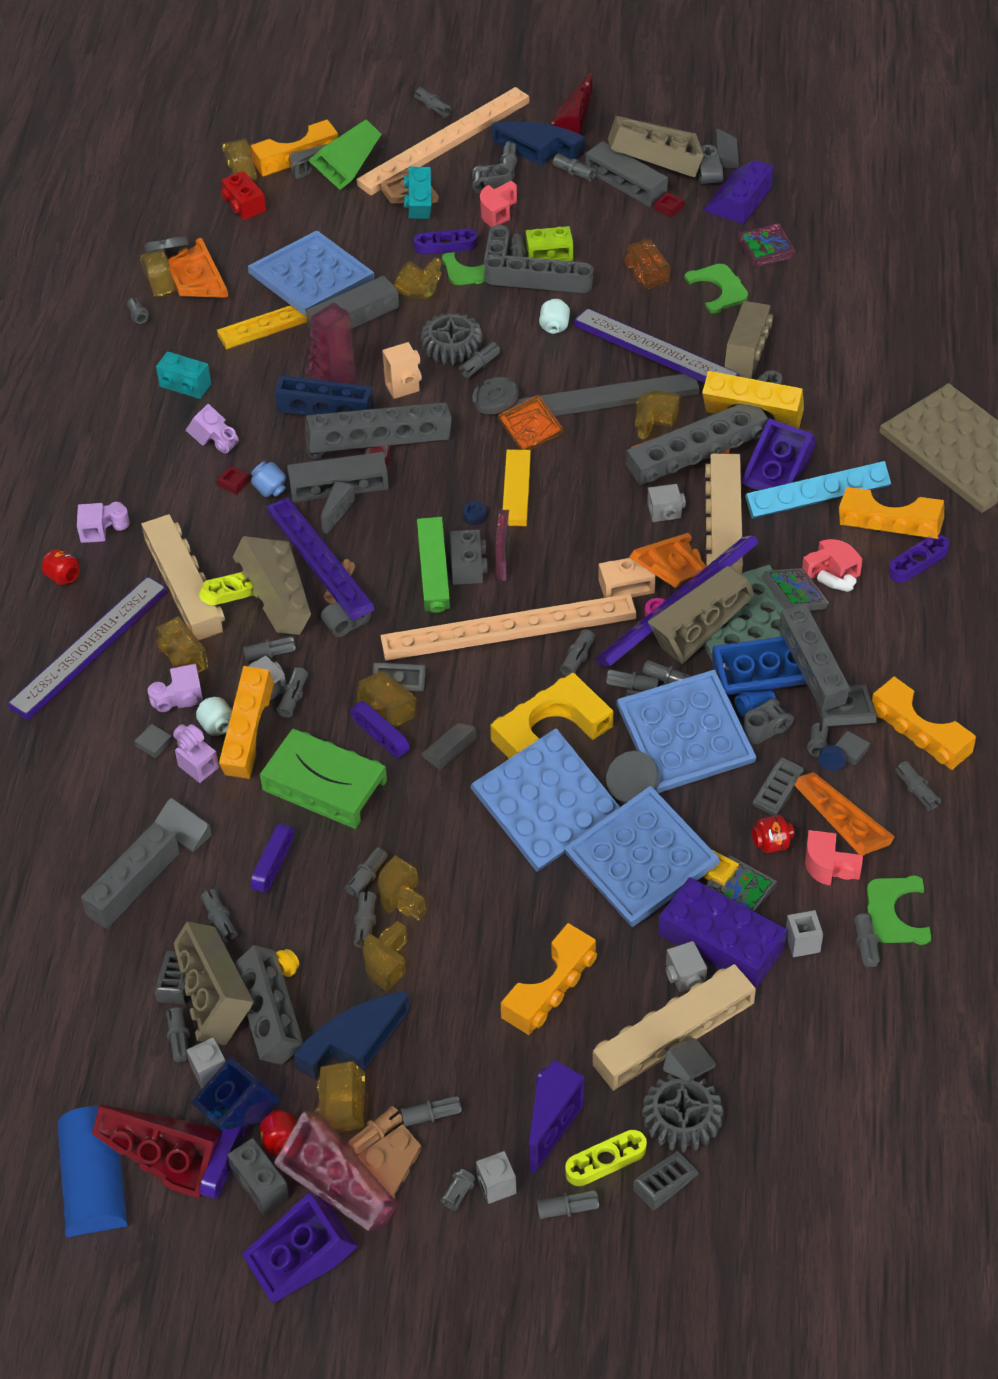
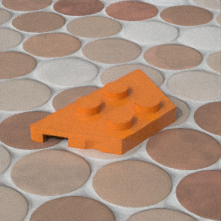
M198 238L196 245L191 249L184 248L178 255L171 257L165 262L167 271L179 296L228 297L227 288L202 238Z
M689 533L634 549L629 556L632 560L675 588L685 585L706 567L701 560L698 549L692 550L689 544L692 537Z

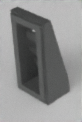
M327 144L289 154L291 172L295 179L302 178L318 170L307 161Z
M337 481L334 483L321 514L323 533L328 534L353 504L355 497L352 484Z
M780 758L752 805L773 816L778 815L797 789L795 783L799 776H803V767L785 758ZM777 780H780V781H782V782H784V783H786V784H788V785L786 786V785H784V784L778 782ZM771 789H774V790H776V791L782 793V795H780V794H778V793L772 791ZM767 796L777 801V803L774 804L764 798Z
M166 951L154 992L157 1003L185 1004L187 998L184 989L186 974L170 970V968H179V963L172 962V960H178L176 951ZM168 977H181V979H168ZM167 984H168V985H178V987H166V986H167Z
M677 1151L633 1181V1191L655 1211L698 1176L699 1172ZM678 1163L686 1173L682 1175L674 1165ZM669 1170L677 1179L673 1180L666 1171ZM661 1177L668 1185L664 1186L658 1178ZM653 1183L659 1191L655 1192L649 1185Z

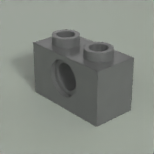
M253 1138L227 1154L231 1172L263 1216L289 1200L285 1180Z

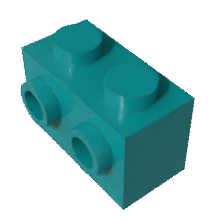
M409 167L408 175H404V188H408V195H404V208H408V219H430L431 167Z
M167 351L156 365L160 387L201 399L211 385L208 363Z

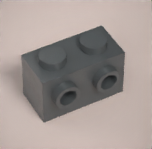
M480 529L450 531L453 585L483 583L482 573H487V558L481 557V554H486L485 539H480Z

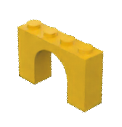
M708 371L702 393L707 413L716 414L731 408L734 404L750 405L770 412L774 416L775 421L799 429L804 411L803 389Z
M571 673L565 678H560L548 689L538 692L535 697L524 704H519L505 716L498 717L490 724L491 741L510 759L539 740L532 732V727L541 719L552 716L570 719L594 740L613 727V710L578 676Z

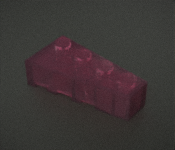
M334 302L312 315L310 336L313 339L308 345L311 354L307 356L309 367L306 368L305 374L311 379L356 384V369L354 366L350 326L351 317L346 309L341 308Z
M303 1111L273 1165L366 1230H384L398 1202L319 1112Z

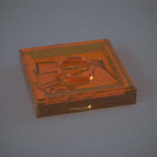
M539 394L498 415V420L520 450H532L563 434V427Z

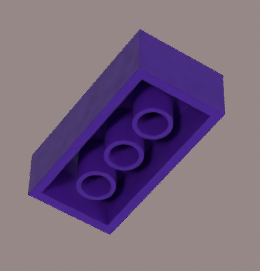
M689 877L659 916L658 935L678 946L694 941L703 960L719 969H727L735 964L752 985L757 988L785 949L787 929Z

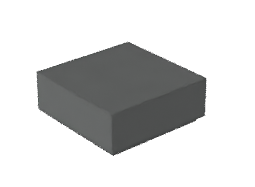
M151 724L134 742L137 748L157 758L173 740L172 735Z
M847 731L835 746L841 747L846 752V761L856 766L869 750L870 742Z

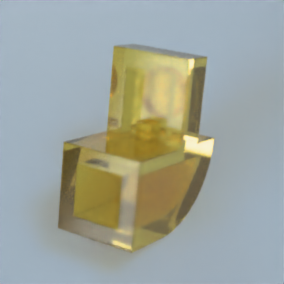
M246 138L224 143L223 150L228 167H231L233 174L245 171L252 180L257 179L251 157L252 152Z
M161 249L140 255L146 279L149 280L153 296L156 297L175 292L176 288L169 269L170 265L164 250Z
M434 257L424 270L408 261L397 273L393 286L399 293L408 298L427 299L431 297L442 274L440 271L442 261Z
M653 391L644 394L638 399L635 427H638L639 438L647 439L654 424L673 427L680 410V395L665 391Z
M395 855L379 874L378 885L381 904L389 914L398 907L401 913L406 916H412L419 921L426 914L424 897L413 891L418 885L417 869Z
M398 921L390 928H386L381 933L379 940L369 934L363 945L366 973L375 984L386 992L406 973L405 958L397 953L407 943L406 926Z

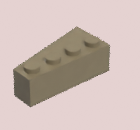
M615 117L608 136L610 148L617 153H624L694 178L704 156L695 133L624 117Z
M744 301L727 343L725 368L739 373V377L749 379L754 377L757 363L760 361L761 352L765 346V340L768 338L769 329L773 323L774 315L770 314L771 305Z
M243 536L233 555V559L236 564H241L244 578L250 580L254 586L253 593L256 598H259L264 603L263 610L276 632L300 635L311 616V612L289 542Z
M727 566L649 620L648 623L661 648L680 664H683L755 594L749 581Z
M187 921L174 941V947L180 972L186 974L185 993L187 996H191L193 1007L190 1009L191 1018L198 1023L199 1029L195 1031L197 1041L204 1042L214 1038L217 1044L227 1045L254 1002L217 929L213 926Z

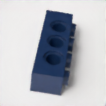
M281 375L275 389L277 412L317 415L374 409L373 390L370 386Z

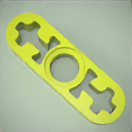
M240 572L205 581L199 591V598L208 605H218L254 596V586ZM225 585L234 588L236 591L229 589Z
M628 1130L571 1156L565 1166L568 1182L575 1186H584L642 1159L646 1153L647 1141L645 1136L640 1131ZM632 1141L634 1145L638 1144V1149L634 1150L632 1147H628V1142ZM621 1151H623V1157H620ZM602 1152H609L613 1154L615 1159L610 1164H603L597 1157ZM589 1159H592L593 1165H589ZM578 1166L580 1169H584V1174L580 1175L578 1171L574 1172V1167Z

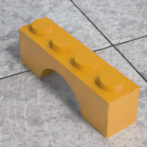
M327 119L309 125L308 133L299 141L278 143L268 139L250 145L252 162L262 176L290 168V153L329 144L338 138V132Z
M846 487L839 506L840 525L938 539L944 521V500L919 497L910 505L893 508L883 506L875 501L871 490Z
M243 666L219 761L221 769L227 776L251 779L257 755L256 736L258 724L264 708L269 706L274 686V680L267 669Z
M895 676L873 693L872 703L876 716L884 719L897 732L904 734L912 740L917 747L927 751L940 764H944L953 770L973 753L976 736L956 721L947 724H935L922 719L912 707L914 690Z
M569 923L551 942L552 959L557 965L554 974L547 980L537 984L517 983L501 1002V1018L527 1035H530L535 1028H540L544 1024L548 1012L553 1007L556 1008L560 1005L569 987L573 988L577 984L581 972L586 967H591L597 958L596 939Z

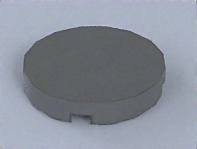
M181 236L145 243L144 247L146 253H153L185 247L189 243L187 237Z
M507 377L488 379L483 382V386L480 388L478 386L472 394L475 408L484 414L504 412L511 408L519 397L517 384L511 382Z
M624 752L616 757L609 766L606 775L607 787L615 798L622 803H627L649 786L655 791L657 790L660 782L659 768L654 760L643 752Z

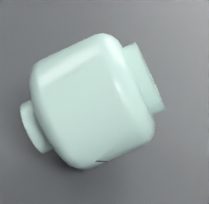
M560 299L548 300L541 307L540 326L552 334L566 330L569 323L570 308Z
M210 697L200 703L196 711V718L206 733L211 736H219L227 733L232 709L224 699Z

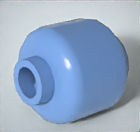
M263 461L251 472L253 476L251 483L263 497H270L271 495L277 497L286 489L284 484L287 476L274 462L266 463V461Z

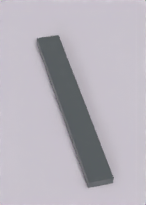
M685 374L521 398L511 408L514 413L539 401L549 417L696 395L699 394V385L696 379Z

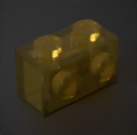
M179 616L156 627L158 634L156 643L161 652H165L174 668L196 664L197 673L208 668L204 647Z
M383 670L358 681L356 702H366L394 728L414 718L416 697Z
M353 1061L320 1067V1079L317 1081L319 1106L316 1108L318 1123L331 1134L364 1128L365 1072Z

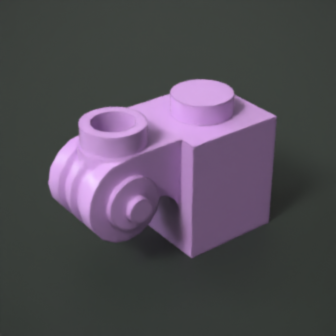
M209 404L192 419L186 429L202 446L210 439H213L216 448L222 453H228L239 442L235 430L232 427H228L224 423L226 419Z
M113 502L107 506H103V503L78 505L77 529L81 543L105 541L106 528L113 525L115 530L121 531L130 524L127 508L120 502Z
M196 664L171 668L172 683L167 687L162 682L152 683L148 687L150 704L159 712H167L174 706H178V709L199 705L203 701Z
M182 724L175 729L173 736L177 739L178 748L175 749L178 766L201 783L219 768L217 753L203 741V732L196 726L190 724L186 727Z

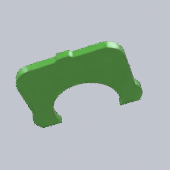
M455 252L443 254L442 262L446 266L448 278L452 284L465 285L485 282L484 264L468 267L456 261Z
M715 264L697 271H688L684 275L689 285L698 281H709L721 288L722 295L717 300L705 303L710 313H719L722 309L741 304L748 299V292L741 284V280L725 264Z
M918 876L874 879L868 884L867 913L872 917L874 934L878 936L879 942H914L919 945L931 942L930 927L915 928L908 926L897 917L894 909L895 902L900 896L909 892L924 893L923 878Z

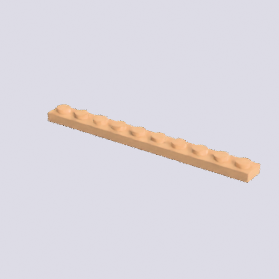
M514 87L357 178V186L369 195L377 193L381 190L380 184L382 182L407 173L409 167L423 166L488 128L494 122L500 121L529 104V96Z
M631 594L380 636L385 661L633 620L636 619V610Z

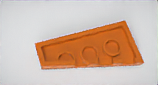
M812 772L798 777L795 783L796 788L860 856L887 847L892 843L895 836L816 773Z

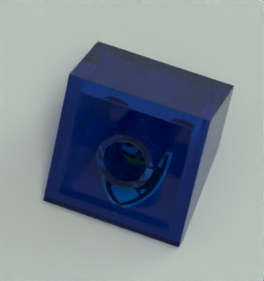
M230 1057L194 1097L191 1103L221 1130L260 1123L280 1099L255 1076Z

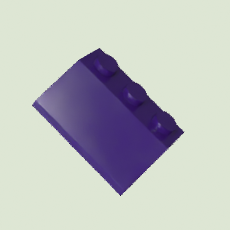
M753 160L735 169L706 205L704 211L744 224L772 188L774 166Z

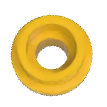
M289 949L278 950L276 955L282 974L286 977H291L299 967V960L295 953Z

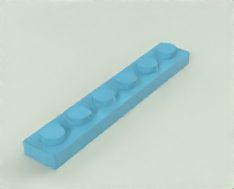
M885 461L747 493L745 498L751 519L842 498L846 487L872 491L889 487L891 481Z

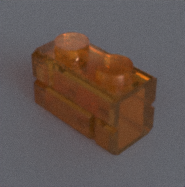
M650 238L640 241V243L636 242L628 245L625 263L628 268L633 269L637 282L641 281L644 287L649 289L657 284L662 285L670 281V266Z

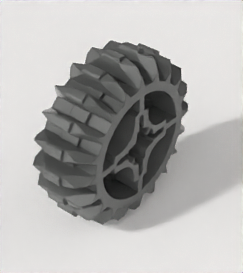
M450 312L449 315L441 313L440 317L433 316L431 321H426L420 338L422 349L428 355V359H434L435 363L442 361L443 365L446 363L454 365L455 362L463 364V361H468L474 352L481 350L483 335L480 325L475 322V318L470 319L468 314L461 316L460 312L456 315Z
M669 1074L667 1082L658 1079L656 1087L650 1086L648 1096H645L643 1100L642 1116L645 1129H650L649 1135L651 1139L658 1137L660 1146L668 1142L671 1151L675 1146H681V1150L684 1153L687 1150V1146L691 1145L696 1151L699 1148V1142L707 1146L709 1137H716L717 1129H720L722 1126L723 1108L720 1106V1096L715 1095L714 1086L706 1088L707 1082L705 1078L699 1082L695 1081L696 1077L686 1081L679 1077L674 1079ZM681 1105H683V1112H686L684 1120L682 1119V1113H680ZM699 1123L693 1127H689L692 1124Z

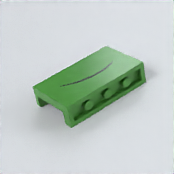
M292 729L260 773L263 791L356 829L361 822V809L378 784L385 785L387 775L386 766L376 760H369L359 756L354 751H347L337 747L332 742L322 741L307 732Z

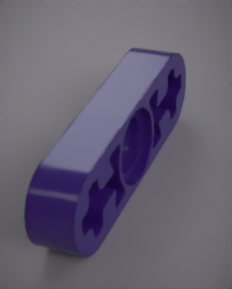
M472 229L419 233L414 237V249L419 254L472 250L478 245L477 232ZM443 240H450L451 242H449V243H442L441 241H443Z
M940 534L938 539L929 537L890 562L889 577L895 582H906L947 555L949 540ZM915 555L923 556L925 560L916 561L912 557Z
M360 701L350 708L354 721L395 758H400L410 750L405 737L366 702Z
M278 823L252 875V890L262 893L269 891L292 844L294 826Z
M238 1118L227 1121L203 1176L200 1187L201 1195L213 1199L219 1197L231 1170L227 1154L241 1146L247 1130V1120Z

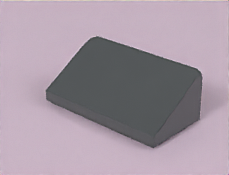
M716 129V148L722 168H739L737 138Z
M374 663L372 689L424 691L427 667L425 665Z
M457 723L421 754V757L441 771L477 739L476 728Z
M173 798L167 801L155 820L157 824L174 833L177 842L191 853H194L212 836L207 822Z
M691 1038L667 1051L663 1070L681 1079L690 1081L715 1068L716 1063L695 1038Z

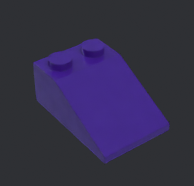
M768 419L741 480V485L759 491L797 482L817 444L814 435Z
M553 1060L548 1068L543 1067L536 1078L537 1087L529 1140L530 1171L536 1174L584 1107V1076L556 1060Z
M309 1192L243 1252L242 1255L270 1301L275 1303L335 1268L358 1246L329 1201Z

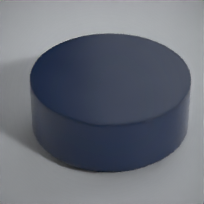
M476 501L465 504L462 508L463 520L470 525L483 523L487 518L486 506Z
M825 746L820 750L819 764L827 770H840L845 766L846 752L839 746Z

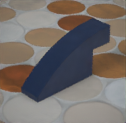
M521 121L494 122L492 124V142L502 147L508 141L515 143L517 155L539 166H543L558 153L570 159H578L584 154V136L561 127Z
M399 992L378 997L336 1016L318 1029L294 1054L296 1069L316 1080L333 1058L362 1074L410 1010L409 994Z

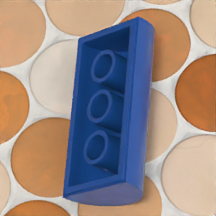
M783 637L713 646V670L715 669L727 695L807 684Z
M95 1106L71 1110L62 1115L57 1122L66 1237L128 1226L121 1154L92 1135L99 1108Z

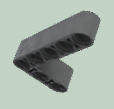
M495 225L490 228L484 257V280L486 283L499 286L587 293L592 290L594 273L592 265L584 262L508 256L509 229L504 225Z

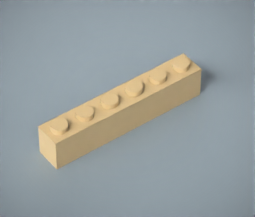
M711 454L710 464H705V478H710V481H706L705 496H710V499H706V514H710V517H706V532H711V535H706V550H711V554L706 556V566L742 538L740 454ZM743 556L730 566L739 574L742 573Z
M170 514L141 523L146 544L194 642L223 632L221 622L225 618L221 607L208 605L199 598V591L206 578L203 572H198V562L194 555L190 556L189 544L186 538H181L182 531L178 522L174 523Z
M735 964L727 969L722 968L706 982L695 984L688 993L680 998H672L662 1009L657 1012L652 1011L648 1013L639 1023L634 1026L625 1027L613 1039L600 1042L593 1050V1066L614 1091L666 1059L667 1051L670 1048L691 1038L698 1039L753 1005L756 988Z

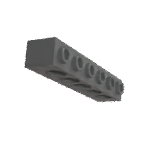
M446 402L306 415L305 439L309 453L449 440L452 418Z
M744 404L736 405L628 449L626 466L639 485L653 482L659 477L675 473L688 465L697 464L701 460L710 457L711 454H720L732 447H738L749 440L760 438L768 418L761 408Z

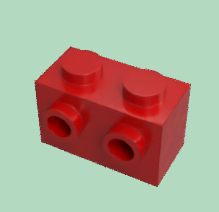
M245 171L221 180L222 189L220 193L223 200L228 202L235 214L238 213L243 220L266 211L264 193Z

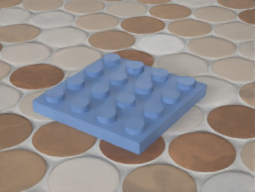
M315 231L248 265V273L304 316H306L307 309L374 280V272L319 231Z
M715 669L617 699L616 705L636 750L647 754L659 768L660 782L656 790L657 793L756 761V755Z
M557 729L552 730L479 778L470 787L536 872L565 853L564 847L620 808Z
M651 786L564 847L565 854L632 928L674 898L689 877L697 881L720 864L719 857Z

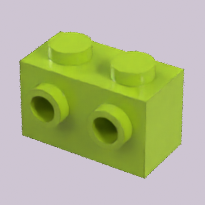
M570 226L526 230L527 256L529 258L573 261V240Z

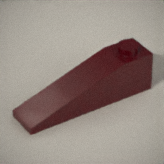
M589 72L558 108L556 117H552V126L561 127L581 135L593 91V73Z
M101 1104L98 1108L92 1135L119 1154H125L146 1173L149 1171L163 1181L162 1184L170 1190L199 1199L203 1176L223 1131L195 1122Z

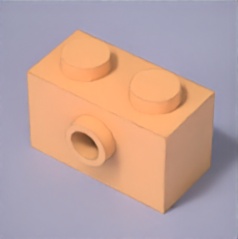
M409 342L382 350L385 385L393 399L420 391L419 381L422 380L418 368L420 356L417 350H413Z
M631 558L599 563V583L604 598L625 594L637 597L655 593V574Z

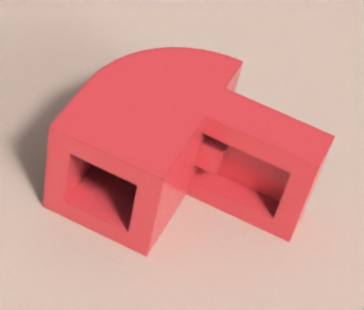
M509 181L496 189L488 185L481 191V218L490 227L501 225L510 220V205L517 202V185Z
M828 539L819 542L817 552H812L803 557L802 568L811 579L818 576L822 570L841 579L846 574L856 578L860 576L863 559L848 543Z
M809 830L805 865L807 871L815 880L831 886L832 877H840L845 880L860 879L863 855L835 852L837 833Z

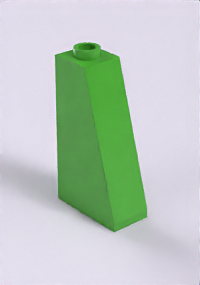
M364 120L321 148L308 161L341 190L353 180L380 138L381 133L370 122Z
M442 517L417 519L425 611L433 613L443 612L446 609H450Z

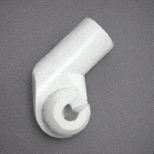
M825 570L820 571L817 576V580L820 583L845 592L852 591L854 589L853 586L857 582L850 574H846L841 579Z

